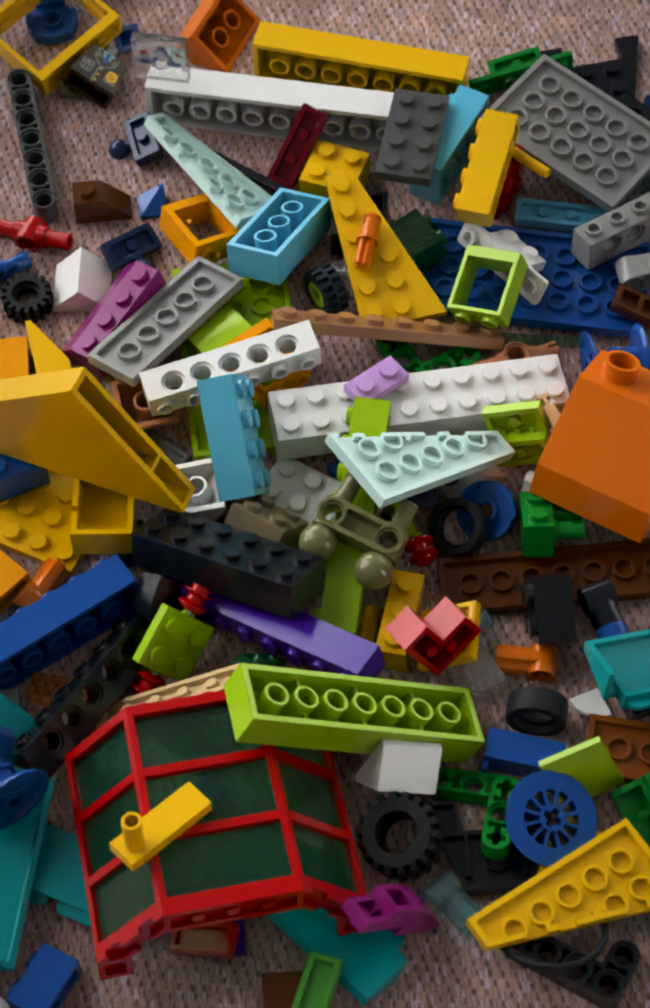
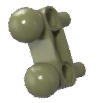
M348 472L337 493L328 495L319 503L317 515L312 524L307 526L300 534L298 540L299 550L310 551L312 554L323 557L327 561L336 553L339 541L363 553L355 563L354 577L362 587L375 591L384 588L392 580L394 574L393 566L404 555L405 546L410 539L407 530L419 507L415 503L403 499L391 522L383 520L352 504L361 485ZM335 512L341 515L336 521L326 519V516L330 513ZM385 540H393L397 543L395 547L390 549L381 546V543Z

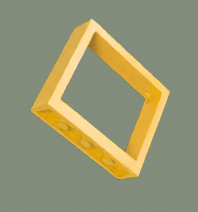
M43 0L5 1L0 7V35ZM75 0L98 19L99 22L40 71L1 38L0 56L14 69L27 70L31 75L32 84L47 96L57 87L58 82L67 75L71 66L92 45H97L103 49L123 32L120 15L102 0Z

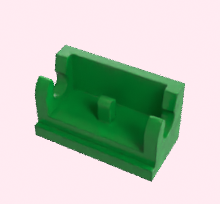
M650 773L610 792L622 818L629 820L650 847Z

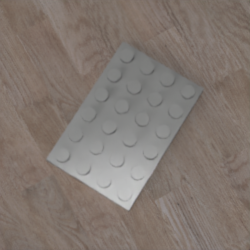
M545 54L489 108L519 115L520 131L516 144L522 146L525 153L550 168L551 175L608 212L616 209L650 173V121Z

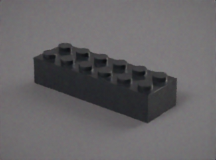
M163 508L132 532L133 565L191 585L196 582L213 593L288 619L295 617L324 591L325 558L314 555L307 550H299L282 542L260 537L252 532L233 528L229 524H221L206 519L201 515H194L185 511L179 513Z

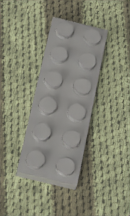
M198 255L87 354L88 363L135 387L140 382V372L158 366L244 286L243 277Z

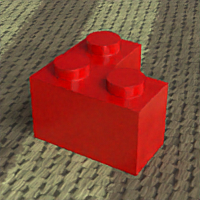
M447 596L424 619L406 606L385 628L405 652L436 676H439L482 631Z

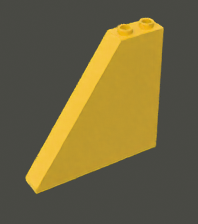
M85 366L0 379V454L179 513L185 511L196 487Z

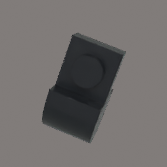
M142 571L133 594L132 606L134 615H140L150 626L162 603L173 608L176 607L183 586L162 575Z

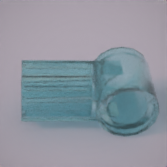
M444 869L420 891V895L426 903L429 901L436 908L434 911L437 914L442 913L468 938L472 936V933L465 925L466 920L482 909L465 893L460 880L451 871Z

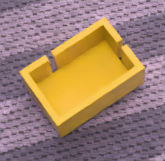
M73 478V511H71L70 537L74 555L132 553V532L137 529L138 499Z

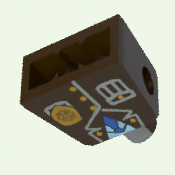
M92 45L71 66L62 83L101 108L107 109L117 92L125 68V64L117 59L119 50L112 45H107L104 50L97 45Z

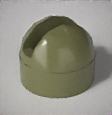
M65 77L58 82V92L64 98H72L79 94L70 87L66 88V85L62 83Z

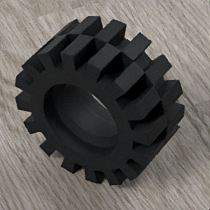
M23 272V277H19L18 273L13 275L14 281L8 278L6 280L7 286L3 285L1 288L2 292L0 293L4 312H6L9 319L13 318L15 323H18L21 319L22 325H26L25 321L31 320L35 324L37 323L36 318L39 317L42 321L46 319L45 313L50 315L54 298L50 282L46 281L43 275L38 278L36 272H32L31 276H28V272ZM26 293H34L38 296L36 300L30 303L17 302L18 297Z

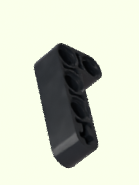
M553 936L508 946L519 956L540 963L561 964L579 960L586 956L585 953ZM619 940L610 947L602 963L593 959L585 965L577 967L585 973V976L581 978L573 977L568 972L569 969L563 971L537 970L523 964L521 965L600 1008H614L621 1001L636 973L640 952L631 941ZM531 943H533L531 952H528L527 948L530 949ZM503 952V954L506 957L513 960L511 957H509L506 953ZM550 952L554 959L544 961L539 958L538 953ZM625 956L631 961V964L626 966L620 965L614 958ZM603 984L611 985L616 990V993L605 994L600 990L599 986Z

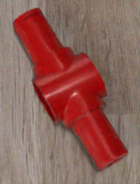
M30 215L25 221L17 220L16 222L0 218V236L12 238L22 250L27 248L35 253L39 247L47 248L49 246L70 251L73 246L72 234L51 230L48 224L40 217Z

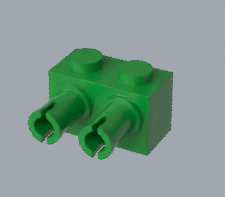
M519 492L520 516L518 524L522 557H554V542H557V539H585V523L581 516L529 492Z

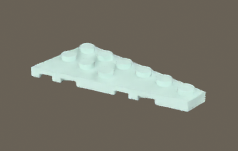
M162 112L147 117L144 126L235 228L243 227L272 197Z
M497 430L466 431L464 435H450L449 431H438L436 436H426L424 432H382L378 437H366L364 433H353L351 437H340L338 433H328L324 441L379 508L509 461L516 452Z

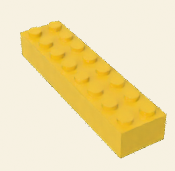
M260 21L252 42L254 76L393 93L395 88L448 96L451 93L454 94L460 84L468 87L469 56Z

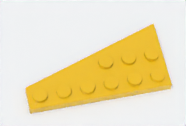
M349 170L324 176L358 316L367 317L368 314H377L388 319L402 316L410 318L412 321H424L426 319L447 316V310L354 172ZM371 212L380 215L382 218L377 236L379 243L378 246L374 247L370 267L368 269L357 268L354 261L358 247L356 237L361 232L364 214Z
M625 818L468 918L465 925L483 950L487 952L650 912V847L629 820Z

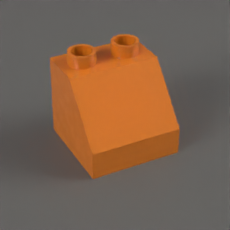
M602 349L579 375L537 463L529 493L544 498V500L641 543L650 531V370L642 367L639 359L629 352L622 350H611L608 352Z

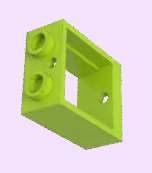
M467 244L447 304V308L454 316V319L470 324L471 321L478 322L492 329H496L498 326L508 328L528 268V264L522 254ZM479 268L510 273L498 311L466 306Z

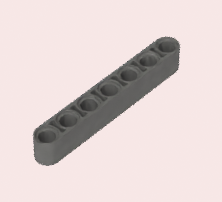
M15 69L7 75V83L34 216L40 217L47 224H50L57 220L59 210L31 75L27 70Z

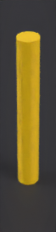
M515 146L512 155L513 159L544 179L550 175V168Z

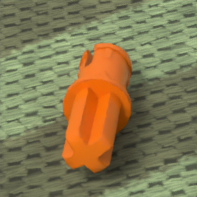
M369 212L364 214L361 232L356 237L358 247L354 261L357 268L368 269L370 267L374 247L378 246L379 240L377 236L382 218L376 213Z

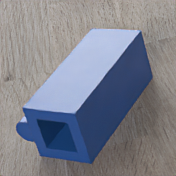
M490 727L483 754L481 772L487 773L488 770L526 777L534 772L541 771L538 761L566 750L567 743Z

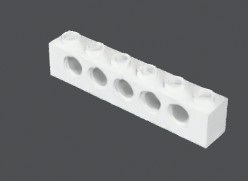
M309 320L140 372L139 377L151 415L155 417L170 414L174 410L186 406L199 405L200 398L196 381L200 379L227 374H247V378L252 380L255 387L259 383L272 379H281L289 373L310 370L316 365L322 364L321 351ZM235 369L233 372H227L228 370ZM174 387H179V388L176 389V390H170V389H172V388H174Z

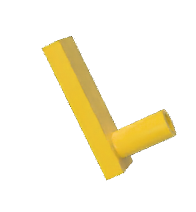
M188 781L143 817L137 812L125 813L121 818L122 833L109 843L110 850L134 872L212 811V802Z

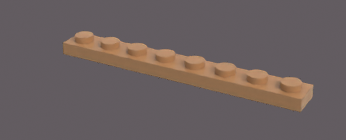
M283 306L280 309L272 308L271 322L273 330L309 320L314 334L492 350H503L504 337L500 328L492 329L483 325L480 327L469 326L463 322L444 324L434 319H426L424 322L412 321L410 318L402 316L388 319L377 314H368L367 317L355 316L353 313L346 311L332 314L320 309L298 311L289 306Z

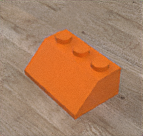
M202 0L173 46L178 52H183V57L190 63L214 71L228 73L261 20L242 0Z

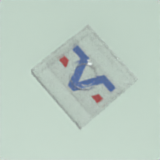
M132 32L130 40L136 78L189 83L191 74L187 37Z

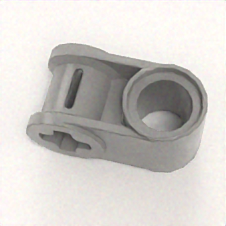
M650 253L634 256L627 255L617 260L615 270L619 283L637 291L650 289Z

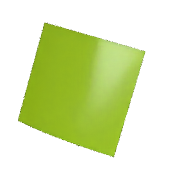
M225 303L183 343L190 351L195 350L200 354L222 347L252 326L237 311Z
M541 400L484 406L482 417L488 431L497 430L516 451L511 460L496 466L506 467L538 463L550 438V430Z
M599 736L538 761L541 771L550 770L573 777L583 785L591 797L625 784L621 771L613 762L607 746ZM560 796L558 797L559 801L562 803L564 799Z

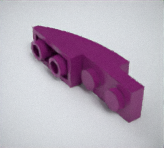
M377 885L370 894L348 897L341 905V908L349 917L351 925L360 933L388 929L395 936L435 930L440 925L419 895L413 889L403 885Z

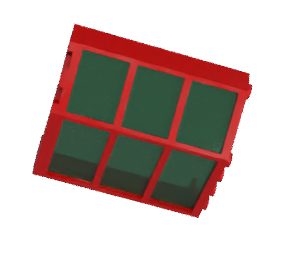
M225 690L217 692L208 691L200 695L182 698L172 697L164 701L138 703L134 706L125 707L65 755L100 980L134 974L132 957L141 951V943L150 937L156 940L165 933L301 908L314 911L319 907L327 910L328 916L335 918L338 936L359 932L351 925L349 917L341 908V905L348 897L367 895L331 751L236 742ZM188 781L191 782L212 802V811L136 871L132 872L110 850L109 843L122 833V816L127 812H137L143 817Z

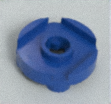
M44 0L36 6V9L28 12L26 15L28 33L38 44H59L70 41L75 37L79 27L76 9L73 6L71 8L65 5L63 0ZM50 20H55L56 22L53 24H49Z
M477 481L469 485L460 495V498L474 501L481 507L484 504L493 506V515L488 517L490 529L486 542L496 541L505 537L519 519L520 511L517 507L516 498L511 490L503 484L494 481ZM459 509V513H457L458 523L461 529L471 537L474 531L473 517L466 510Z

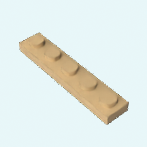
M240 663L116 700L99 719L96 729L100 728L123 708L134 706L138 703H152L168 700L172 697L182 698L200 695L208 691H223L224 684Z

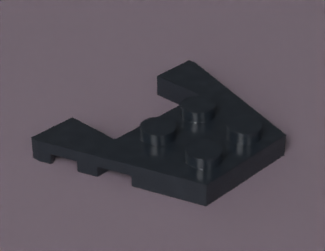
M638 35L614 39V46L619 59L584 64L573 67V70H571L616 100L623 93L635 99ZM561 48L540 51L541 56L543 54L553 56L563 53Z
M547 794L549 803L552 794ZM534 795V798L540 803L539 796ZM456 800L426 801L443 822L441 826L446 831V837L442 838V842L446 844V855L465 896L507 894L537 875L539 864L525 857L513 842L507 857L500 860L486 857L481 851L482 830L459 831ZM527 803L526 808L535 811L531 807V805ZM552 812L543 815L547 818V826H549ZM526 816V822L535 821L534 818ZM537 826L526 827L530 835L537 829ZM542 832L535 838V841H537L539 844L541 842ZM495 833L493 845L499 844L501 834Z

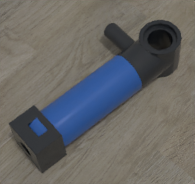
M606 578L577 588L580 608L583 614L589 618L597 639L629 633L618 607L619 602L616 590L610 579ZM630 708L623 710L626 718L630 720H638L650 715V708L634 711Z

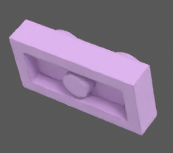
M390 355L345 383L343 391L353 402L354 396L382 399L409 381V374Z

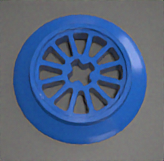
M550 770L534 772L519 781L510 793L505 812L507 830L514 845L529 860L549 867L595 838L598 820L594 802L583 785L573 777ZM546 792H550L552 794L550 803ZM534 794H538L540 803L534 798ZM560 796L564 801L558 806L557 801ZM527 803H529L535 811L527 809ZM569 804L572 812L564 813L563 809ZM552 812L554 814L552 820L556 824L547 826V818L543 815ZM524 815L534 818L535 821L525 822ZM574 817L575 824L567 822L565 818ZM537 826V829L530 835L526 827ZM565 829L572 830V836H570ZM542 832L541 842L539 844L537 841H535V838ZM549 836H550V839H551V843H552L553 848L547 846L548 840H549ZM559 836L565 841V845H561Z

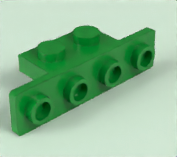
M538 46L487 61V68L490 74L469 80V88L487 95L508 90L541 57ZM571 51L549 56L570 71L573 70V55Z

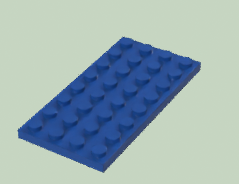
M430 218L435 226L433 230L440 229L448 242L444 245L448 256L447 258L443 257V260H439L437 264L434 263L433 267L424 270L422 274L447 310V317H454L447 308V304L466 250L457 241L465 222ZM492 225L491 228L483 226L490 233L505 229L515 232L521 241L527 246L535 248L538 251V255L547 261L543 270L538 272L549 281L539 304L533 305L519 293L509 324L580 333L586 331L589 334L629 338L630 330L636 322L609 310L620 284L615 270V263L618 259L627 255L634 256L650 253V243L644 242L587 270L571 254L573 234ZM479 268L466 306L498 311L506 282L492 270ZM647 290L640 291L647 295Z

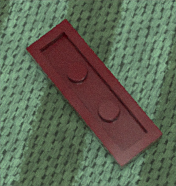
M303 103L267 177L293 190L330 116L307 103Z

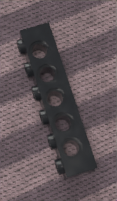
M140 615L120 618L112 626L111 630L113 632L107 639L100 641L93 648L92 653L94 655L88 662L82 663L73 672L74 678L71 682L57 690L53 696V703L34 717L33 722L35 724L30 730L23 732L16 738L14 750L9 758L19 768L42 770L51 778L64 763L65 755L79 745L144 667L132 659L149 628V625ZM122 644H123L124 647H125V651H126L125 656H123V654H122V652H121V645H122ZM103 666L107 672L106 679L102 675ZM84 689L86 690L88 696L86 702L82 697ZM64 712L68 716L67 725H65L63 722ZM44 735L48 739L47 749L43 746Z

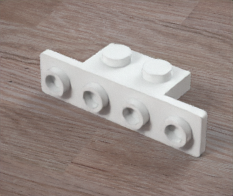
M464 223L457 238V241L466 248L467 244L522 254L528 264L520 294L533 305L539 304L549 281L538 273L543 270L547 262L538 255V251L531 246H527L511 230L505 229L490 233L483 226ZM493 271L507 283L510 273Z

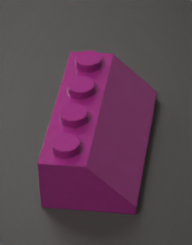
M138 260L125 266L62 349V352L69 360L81 367L85 366L87 370L104 378L107 373L88 363L87 354L167 284L160 271Z

